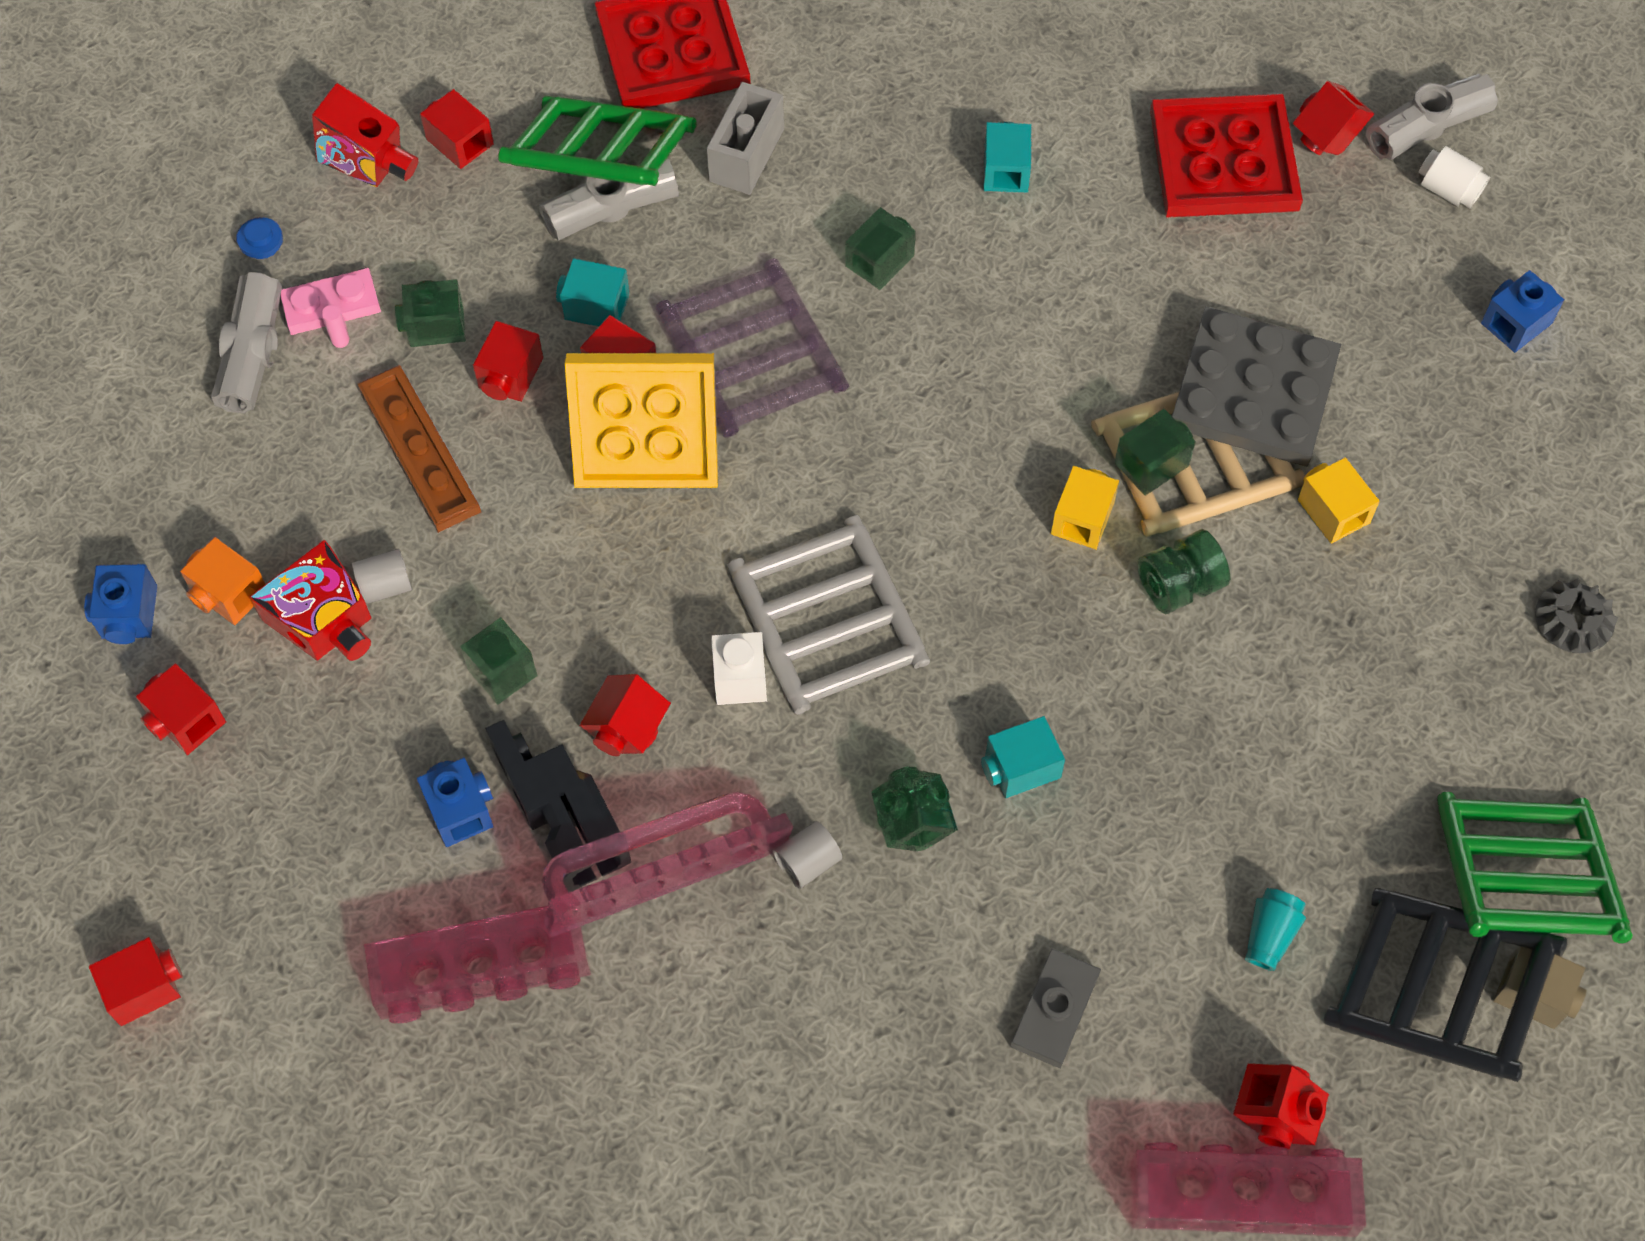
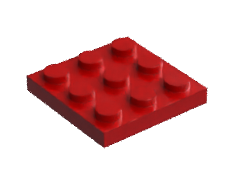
M604 0L595 2L596 16L622 106L641 109L738 89L741 82L751 84L750 72L727 0Z
M1284 94L1152 100L1150 114L1166 218L1300 211L1303 198Z

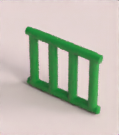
M544 96L542 110L511 147L502 146L500 148L498 160L500 163L512 164L513 166L637 185L656 186L659 179L658 170L685 133H694L697 127V120L695 117L565 97ZM560 115L581 118L553 153L532 150ZM601 121L623 124L597 159L575 156ZM643 127L665 130L639 166L617 163Z
M1443 792L1438 795L1437 803L1465 921L1472 936L1482 937L1489 930L1610 935L1613 941L1619 944L1626 943L1632 939L1633 935L1627 912L1594 811L1591 809L1588 799L1577 798L1571 804L1456 799L1452 792ZM1463 820L1576 825L1580 839L1466 834ZM1472 855L1587 860L1591 875L1475 870ZM1481 892L1598 897L1603 913L1485 908Z

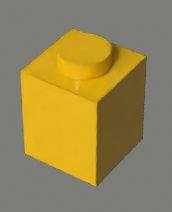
M1346 457L1331 465L1322 463L1305 475L1298 501L1331 544L1371 523L1380 501Z
M1073 466L1054 514L1051 535L1097 550L1115 503L1119 480L1110 478L1104 472L1096 469L1086 470Z

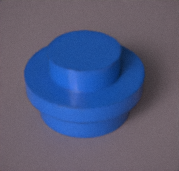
M259 217L245 222L239 228L236 240L240 250L245 255L255 259H265L274 255L281 247L283 233L278 223L274 220Z

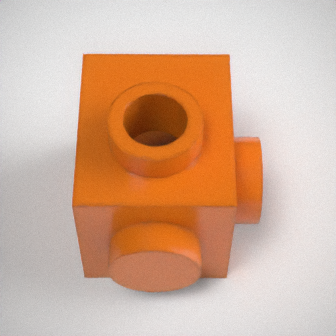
M216 537L204 548L196 550L189 557L186 566L180 571L189 587L186 595L190 601L207 614L213 609L234 626L254 607L250 596L265 585L262 575L256 566Z

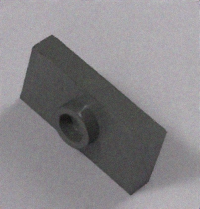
M1051 949L1013 1038L1011 1048L1061 1069L1101 969Z

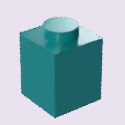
M987 122L984 147V191L1028 193L1031 173V124Z
M573 258L567 276H560L556 289V301L562 304L564 320L598 327L609 315L621 321L630 294L627 270L625 268Z
M1045 716L988 736L986 753L981 758V764L991 786L999 784L1006 799L1060 779L1063 773L1065 757Z

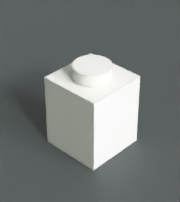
M762 632L712 635L717 705L767 701Z

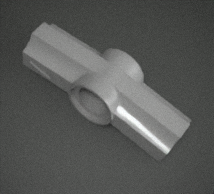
M1478 73L1446 86L1437 83H1428L1420 86L1415 92L1413 100L1368 126L1365 136L1369 141L1370 150L1380 160L1383 158L1392 160L1423 140H1433L1440 137L1445 128L1495 110L1498 103L1495 84L1488 74L1482 76Z
M666 159L658 170L659 179L656 186L587 177L586 183L539 204L540 214L553 239L559 241L599 221H619L631 209L678 197L679 192L674 170L670 160Z
M248 272V274L239 277L231 322L224 323L220 333L219 353L221 363L211 395L214 405L227 412L246 413L249 410H254L265 368H271L273 362H269L272 350H277L278 337L274 326L282 285L278 279L271 278L264 273Z

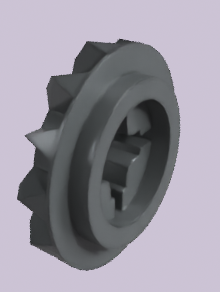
M1579 578L1570 583H1562L1558 580L1552 587L1543 591L1535 608L1536 622L1543 636L1556 647L1572 653H1589L1603 647L1612 637L1618 617L1614 615L1612 610L1613 599H1605L1599 593L1598 585L1593 587L1582 585ZM1575 600L1577 601V606H1580L1581 614L1589 615L1585 617L1579 629H1577L1574 615L1566 613L1569 612Z

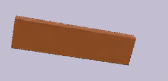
M398 365L358 383L364 400L437 532L439 533L481 513L480 505L402 367Z

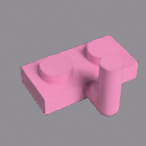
M369 268L283 289L280 295L291 335L326 326L331 343L337 348H343L349 343V334L345 321L381 312Z

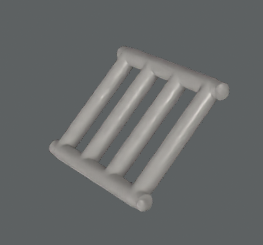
M858 515L847 518L844 521L845 526L753 561L745 563L744 559L737 558L728 563L732 580L756 632H762L763 648L796 715L811 708L810 703L910 664L913 665L914 669L925 667L930 663L922 640L867 528L863 525ZM853 544L863 566L764 603L755 580ZM872 583L883 606L791 641L782 642L773 620ZM892 624L902 647L808 683H801L792 661Z

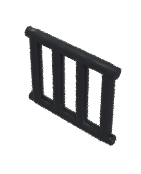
M1375 888L1371 901L1372 906L1376 907L1338 1006L1337 1008L1332 1006L1328 1008L1324 1016V1023L1341 1031L1491 1076L1519 1082L1523 1073V1063L1519 1062L1518 1059L1554 956L1563 955L1568 944L1567 938L1544 932L1489 930L1485 936L1478 937L1441 1038L1411 1029V1025L1448 927L1470 933L1463 909L1393 890L1388 891ZM1396 914H1401L1427 922L1390 1020L1387 1022L1360 1014L1359 1010ZM1500 942H1505L1531 949L1532 952L1497 1051L1492 1053L1465 1045L1464 1042Z

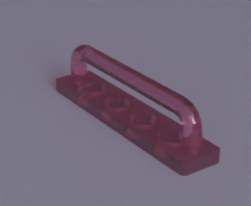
M732 792L568 850L552 858L543 871L542 884L549 901L544 924L549 935L554 937L772 854L773 850L788 841L793 825L786 813L771 818L769 812L759 799L747 793ZM732 813H743L751 823V826L572 892H568L563 882L564 876L570 872Z

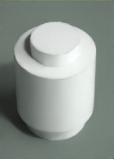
M1447 146L1440 153L1433 149L1418 172L1424 176L1421 186L1457 207L1461 203L1471 208L1490 180L1488 175L1482 173L1483 167Z

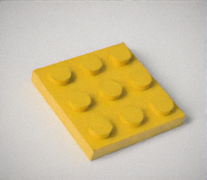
M566 353L565 375L575 488H718L714 353Z

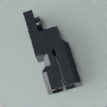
M505 720L485 728L491 747L531 829L535 830L546 824L550 831L545 841V846L566 893L597 880L591 868L593 862L567 811H570L602 877L631 863L629 848L592 775L575 770L563 744L532 757L521 732L512 736Z

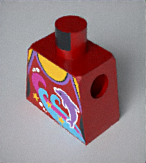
M336 83L313 112L312 121L317 162L374 187L379 186L388 172L404 181H408L414 174L418 165V157L400 148V125L396 120L344 86Z
M325 540L250 596L260 619L317 661L335 647L349 661H354L362 657L371 646V640L360 629L361 626L371 619L365 600Z

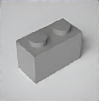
M741 82L707 146L709 182L751 195L784 131L783 94Z

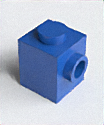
M1529 270L1515 282L1512 279H1508L1497 288L1491 297V302L1481 324L1516 353L1553 324L1565 299L1549 283L1542 281Z
M146 564L96 565L93 591L86 595L84 609L87 621L93 624L102 639L115 644H130L135 641V638H151L157 584Z
M465 757L455 762H440L432 766L426 774L417 777L446 848L494 827L485 802L493 799L482 771L475 774L471 773Z

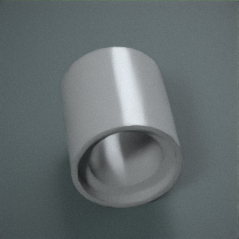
M400 549L352 562L355 578L366 604L412 591Z
M814 821L773 850L777 864L782 870L787 868L796 879L792 883L798 889L803 888L843 858L831 834L818 821Z

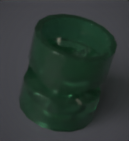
M1204 529L1176 540L1173 548L1165 545L1139 557L1137 563L1143 587L1157 609L1165 615L1192 603L1193 594L1201 598L1228 586L1231 580L1229 565L1221 546Z

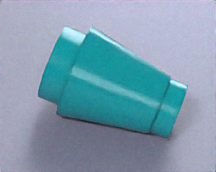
M1266 888L1263 897L1256 898L1245 960L1268 971H1275L1278 962H1280L1306 920L1305 915H1303L1306 903L1290 893L1274 888Z

